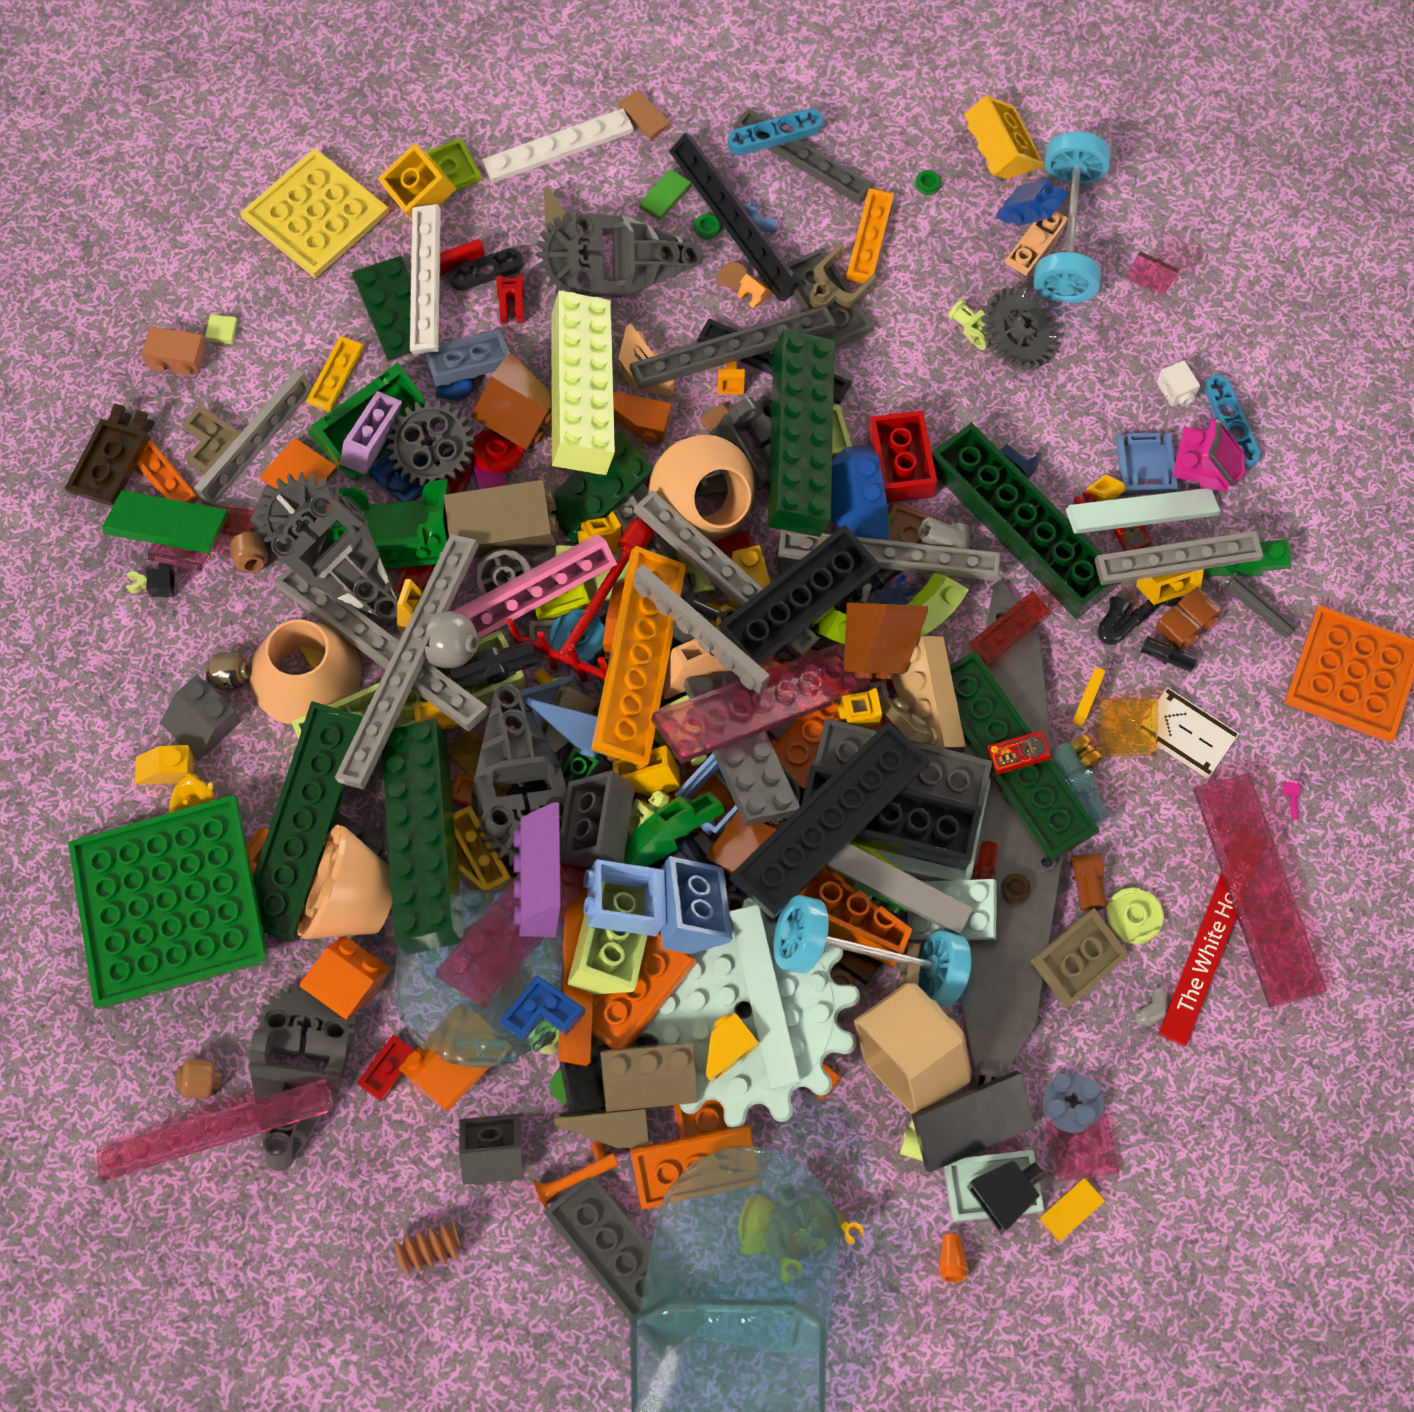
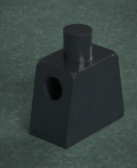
M1013 1160L973 1179L967 1185V1189L1000 1234L1003 1235L1038 1199L1040 1195L1034 1188V1185L1045 1178V1175L1035 1162L1021 1170Z

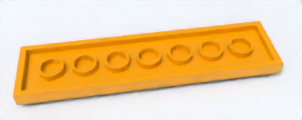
M635 546L630 553L591 750L646 767L649 764L673 638L674 620L669 615H663L651 599L641 596L636 591L633 585L634 574L643 564L676 594L681 596L686 564Z

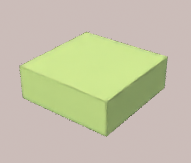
M210 314L205 335L206 341L233 344L238 322L237 318Z

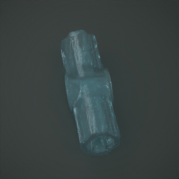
M1070 741L1051 749V760L1094 822L1097 824L1110 817L1096 791L1098 783L1095 774L1089 768L1083 767Z

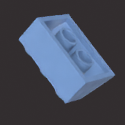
M669 856L661 868L665 870L666 924L661 929L663 949L693 954L730 943L733 937L723 867Z

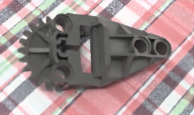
M567 213L563 215V222L559 217L553 219L555 226L551 223L546 225L549 233L542 231L539 234L545 241H538L536 243L543 251L535 253L536 257L543 259L542 262L537 264V267L546 269L541 277L551 278L547 286L551 287L556 284V294H558V291L565 290V292H573L591 297L605 296L611 298L625 297L701 264L704 256L701 247L696 243L627 216L593 213L582 215L575 213L572 220ZM577 224L581 225L583 234L578 231ZM613 233L614 281L604 280L603 256H588L586 258L583 256L602 252L603 236ZM661 250L665 253L666 260L663 259ZM685 252H686V253L688 254V256H689V259H690L689 262H688V261L686 260V258H685ZM579 276L584 280V287L579 283Z
M772 394L770 399L762 395L758 401H754L751 397L739 401L732 406L728 414L723 415L720 423L708 434L733 443L744 453L753 469L756 490L769 487V467H764L763 465L760 468L740 431L747 429L757 447H764L761 454L769 466ZM719 469L705 475L698 483L694 497L728 493V484L724 473Z
M300 472L298 481H295L293 476L288 474L287 484L278 478L276 482L279 489L269 485L267 490L272 496L262 494L261 500L266 504H258L257 510L265 514L258 515L257 521L265 523L259 527V532H269L264 537V541H271L272 551L277 555V558L308 584L381 620L388 621L397 617V603L400 595L392 586L390 573L387 575L377 546L368 530V521L364 518L365 512L362 511L360 506L351 498L343 497L336 491V484L326 486L327 478L323 477L319 483H316L314 473L311 474L308 481L305 480L303 472ZM325 498L330 503L322 506L317 504L316 500ZM336 520L347 528L315 562L310 561L303 555L316 541L315 534L320 537ZM288 537L292 542L283 544L279 542L278 538ZM367 582L372 584L373 587L364 589L360 587V584ZM389 600L392 601L394 604L392 606L387 607L383 606L381 602Z
M502 684L496 689L489 707L490 714L485 726L486 730L476 774L472 781L474 787L471 796L473 811L479 817L481 825L478 826L477 831L485 833L481 840L482 843L492 842L488 851L491 853L500 850L498 859L501 860L508 855L509 865L512 866L514 854L519 855V847H514V829H520L524 810L525 815H528L553 802L559 803L560 837L567 788L560 762L522 694L515 686ZM500 700H506V701H508L510 704H505V703L501 702ZM507 725H512L517 730H512ZM543 780L547 787L546 791L527 793L525 797L526 808L522 794L496 797L494 786ZM493 819L501 820L504 825L496 824Z
M291 984V993L289 994L282 988L279 990L280 999L270 996L269 1002L272 1006L262 1005L261 1008L265 1014L257 1015V1022L260 1023L258 1029L254 1030L249 1051L251 1060L249 1069L267 1166L274 1171L286 1170L293 1164L341 1087L351 1051L350 1037H355V1030L350 1027L356 1026V1019H344L303 988L298 990L294 984ZM306 1035L305 1058L329 1061L325 1071L271 1063L273 1053L300 1057L303 1047L302 1036ZM340 1035V1037L333 1038L332 1036ZM285 1123H291V1125L287 1127L281 1126ZM276 1150H284L279 1154L273 1153Z

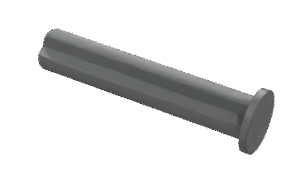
M1236 571L1225 582L1222 589H1228L1281 636L1288 638L1295 631L1296 626L1237 576L1239 573Z

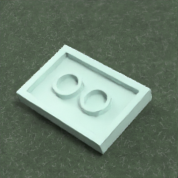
M994 879L924 882L973 908L960 934L966 940L996 939V881ZM908 910V926L912 928L909 941H926L929 936L939 930L950 932Z
M1034 1150L968 1157L943 1167L952 1223L989 1219L967 1189V1185L973 1179L1013 1160L1021 1170H1024L1033 1162L1036 1163ZM1039 1182L1034 1185V1188L1040 1196L1024 1214L1041 1213L1044 1211Z

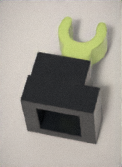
M169 562L158 563V569L147 570V576L140 575L134 571L127 573L130 580H137L136 584L126 586L130 593L135 594L142 591V589H147L151 597H174L175 571Z

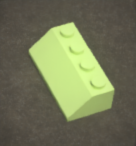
M601 882L602 910L644 916L643 888ZM584 914L567 985L592 994L633 992L637 984L647 935L588 927L587 915Z

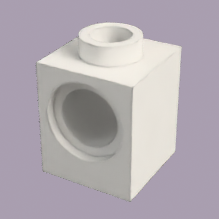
M1185 360L1162 369L1157 379L1159 387L1164 395L1167 396L1166 398L1172 407L1179 404L1186 406L1192 403L1200 387Z

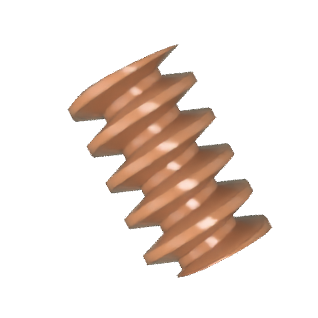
M454 1220L451 1223L450 1231L446 1229L443 1223L440 1224L439 1234H435L433 1229L428 1227L426 1238L418 1230L415 1233V1241H411L409 1236L404 1234L403 1244L400 1245L394 1237L397 1257L406 1275L411 1274L412 1264H414L419 1272L423 1271L424 1261L431 1268H434L436 1257L439 1258L443 1265L447 1264L448 1254L455 1261H458L460 1250H462Z

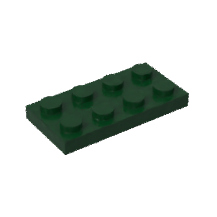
M402 256L353 271V279L387 361L411 354V277Z
M621 430L614 435L615 453L607 475L577 470L552 493L555 496L556 510H553L552 514H555L559 527L575 545L579 543L578 531H581V523L588 520L606 518L651 477L654 468Z

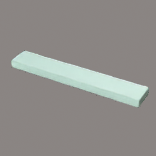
M1207 488L1069 505L1066 509L1074 534L1211 517L1220 512L1212 489Z
M754 905L729 911L770 1089L801 1083L760 907Z

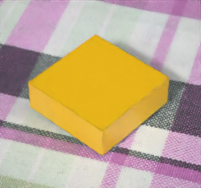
M1105 474L1086 490L1095 496V500L1107 501L1114 500L1126 491L1123 482Z

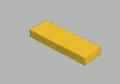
M339 336L306 400L307 404L328 412L334 409L365 348L364 344Z

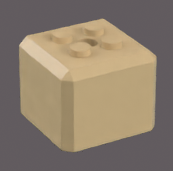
M905 983L854 1020L863 1059L867 1066L911 1114L946 1100L970 1082L971 1070L964 1032L953 1019H950L942 1011L938 1003L933 999L931 1000L917 984Z

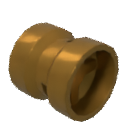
M1089 734L1078 737L1065 748L1067 754L1076 760V767L1081 773L1095 767L1105 758L1100 750L1094 748L1093 740Z

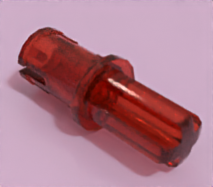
M986 840L981 843L977 865L973 866V871H975L973 880L992 879V875L996 874L994 864L998 849L997 843Z

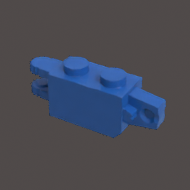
M1048 178L1020 185L1005 201L1003 207L998 210L996 217L1005 223L1013 222L1016 226L1049 219L1059 209L1063 200L1067 198L1068 193L1063 187L1055 188Z

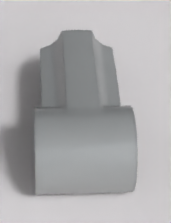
M928 517L922 521L918 529V538H921L925 543L970 549V527L966 524L953 523L949 525Z

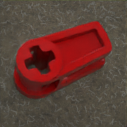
M517 274V277L502 278V275H497L500 323H508V313L510 312L509 300L515 301L514 316H516L517 323H524L523 274Z

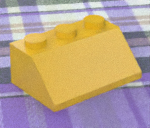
M986 95L964 114L968 121L967 127L978 141L977 147L986 157L989 163L987 167L994 176L1008 179L1045 167L1013 105Z

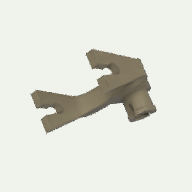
M839 243L814 268L813 276L816 284L810 293V304L813 308L823 305L828 307L836 301L844 307H851L875 289L877 276L873 273L854 293L844 292L834 285L825 274V270L842 258L844 246Z

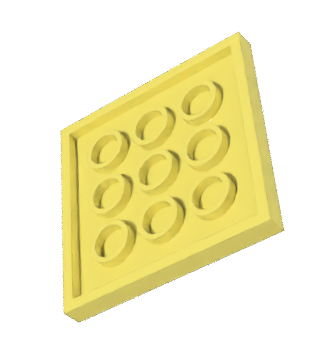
M314 148L240 213L243 220L316 279L389 214V208Z

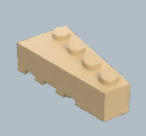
M918 637L905 674L893 673L892 682L900 699L909 705L910 708L908 710L912 714L925 721V728L932 734V737L927 742L928 745L951 751L966 747L944 637Z

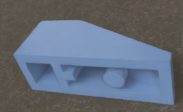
M527 698V705L572 745L580 748V754L597 758L600 752L591 750L598 716Z

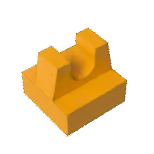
M745 274L740 281L742 285L737 296L744 299L751 293L753 299L749 305L752 308H756L765 300H768L773 293L755 277Z
M737 361L727 363L726 369H718L717 394H744L745 369H737Z

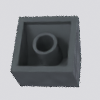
M196 674L175 693L160 724L182 745H189L193 755L200 760L241 721L236 710Z
M520 1114L459 1120V1158L463 1185H481L497 1181L512 1182L517 1179H524Z

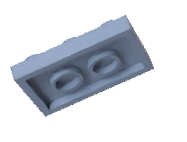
M498 329L439 344L437 352L424 353L434 384L439 386L494 372L510 352L501 330Z

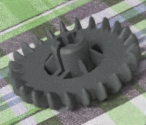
M1017 285L1011 289L1007 286L1002 290L996 291L987 300V305L983 307L985 315L981 317V321L986 325L982 327V331L987 333L984 339L986 342L991 343L989 346L991 351L996 350L995 356L997 359L1003 357L1005 365L1011 363L1014 369L1020 367L1023 371L1029 368L1035 370L1039 366L1045 365L1047 360L1053 357V353L1048 351H1054L1058 348L1057 345L1050 343L1060 338L1051 334L1059 326H1050L1049 324L1056 316H1046L1051 306L1042 309L1041 304L1044 298L1035 302L1034 296L1036 291L1026 296L1027 287L1022 288L1018 292L1019 287ZM1010 312H1017V316L1014 317Z

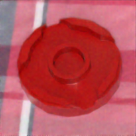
M492 429L481 431L474 436L476 443L471 444L470 447L476 452L475 454H470L469 457L473 464L480 469L489 472L507 473L513 471L521 464L523 448Z

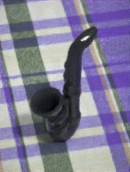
M1110 597L1109 611L1099 623L1097 630L1098 638L1105 645H1115L1124 640L1128 633L1145 621L1161 605L1174 607L1179 601L1173 598L1154 605L1150 600H1147L1145 604L1140 606V609L1137 608L1131 615H1127V612L1132 608L1131 603L1120 597Z

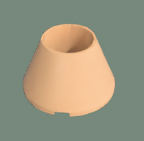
M696 435L679 440L660 456L651 474L649 493L652 490L655 491L713 543L731 536L746 521L754 504L756 485L750 462L737 446L717 436ZM720 469L724 473L728 484L726 500L718 511L709 516L701 517L694 501L696 487L705 475Z
M291 620L276 627L257 648L250 665V688L258 705L269 716L282 723L292 724L291 721L307 715L311 701L328 706L357 693L362 677V663L356 647L326 624L307 620ZM300 646L314 648L325 653L321 663L308 673L289 675L278 670L283 659L291 652L298 650Z
M336 825L329 834L324 854L319 863L305 905L302 922L298 925V936H301L303 939L376 934L382 928L391 909L390 866L345 826Z

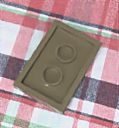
M1095 908L1082 915L1030 961L1064 1007L1067 1008L1077 1002L1127 958L1129 954Z

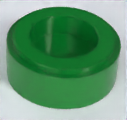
M922 171L916 177L915 187L923 195H934L940 190L941 178L934 171Z
M712 214L700 215L695 220V233L702 239L715 238L720 232L719 219Z

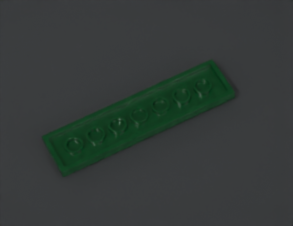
M976 650L949 665L963 735L979 758L991 761L988 746L1032 733ZM1052 760L996 775L993 764L991 765L990 775L1050 862L1099 833L1098 826Z
M313 701L310 703L253 876L264 933L293 942L296 940L298 925L302 922L305 905L346 787L345 784L338 783L335 776L364 716Z

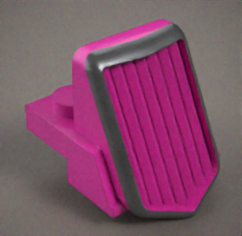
M1211 419L1208 430L1184 426L1173 478L1200 482V488L1227 492L1228 486H1236L1245 475L1244 454L1242 448L1220 420Z

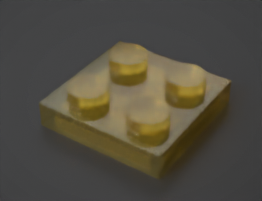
M1157 699L1100 700L1099 750L1103 756H1157L1159 705Z

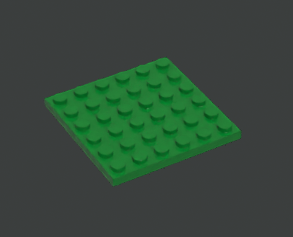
M235 795L68 842L94 1008L100 1010L269 962L239 800Z

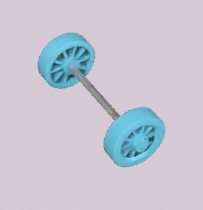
M1063 133L1050 140L1046 146L1044 165L1048 174L1058 181L1072 182L1066 252L1045 256L1035 266L1034 289L1047 300L1081 303L1093 298L1100 289V266L1088 256L1073 253L1079 183L1089 184L1103 178L1110 167L1111 150L1108 143L1091 133Z
M803 895L794 896L782 910L777 921L773 950L777 965L783 970L800 974L808 973L818 963L825 945L906 965L908 963L920 964L918 986L931 1000H935L940 1007L953 1005L963 994L969 980L971 951L967 940L962 935L943 930L934 932L923 944L919 958L829 937L828 912L824 903L819 899Z

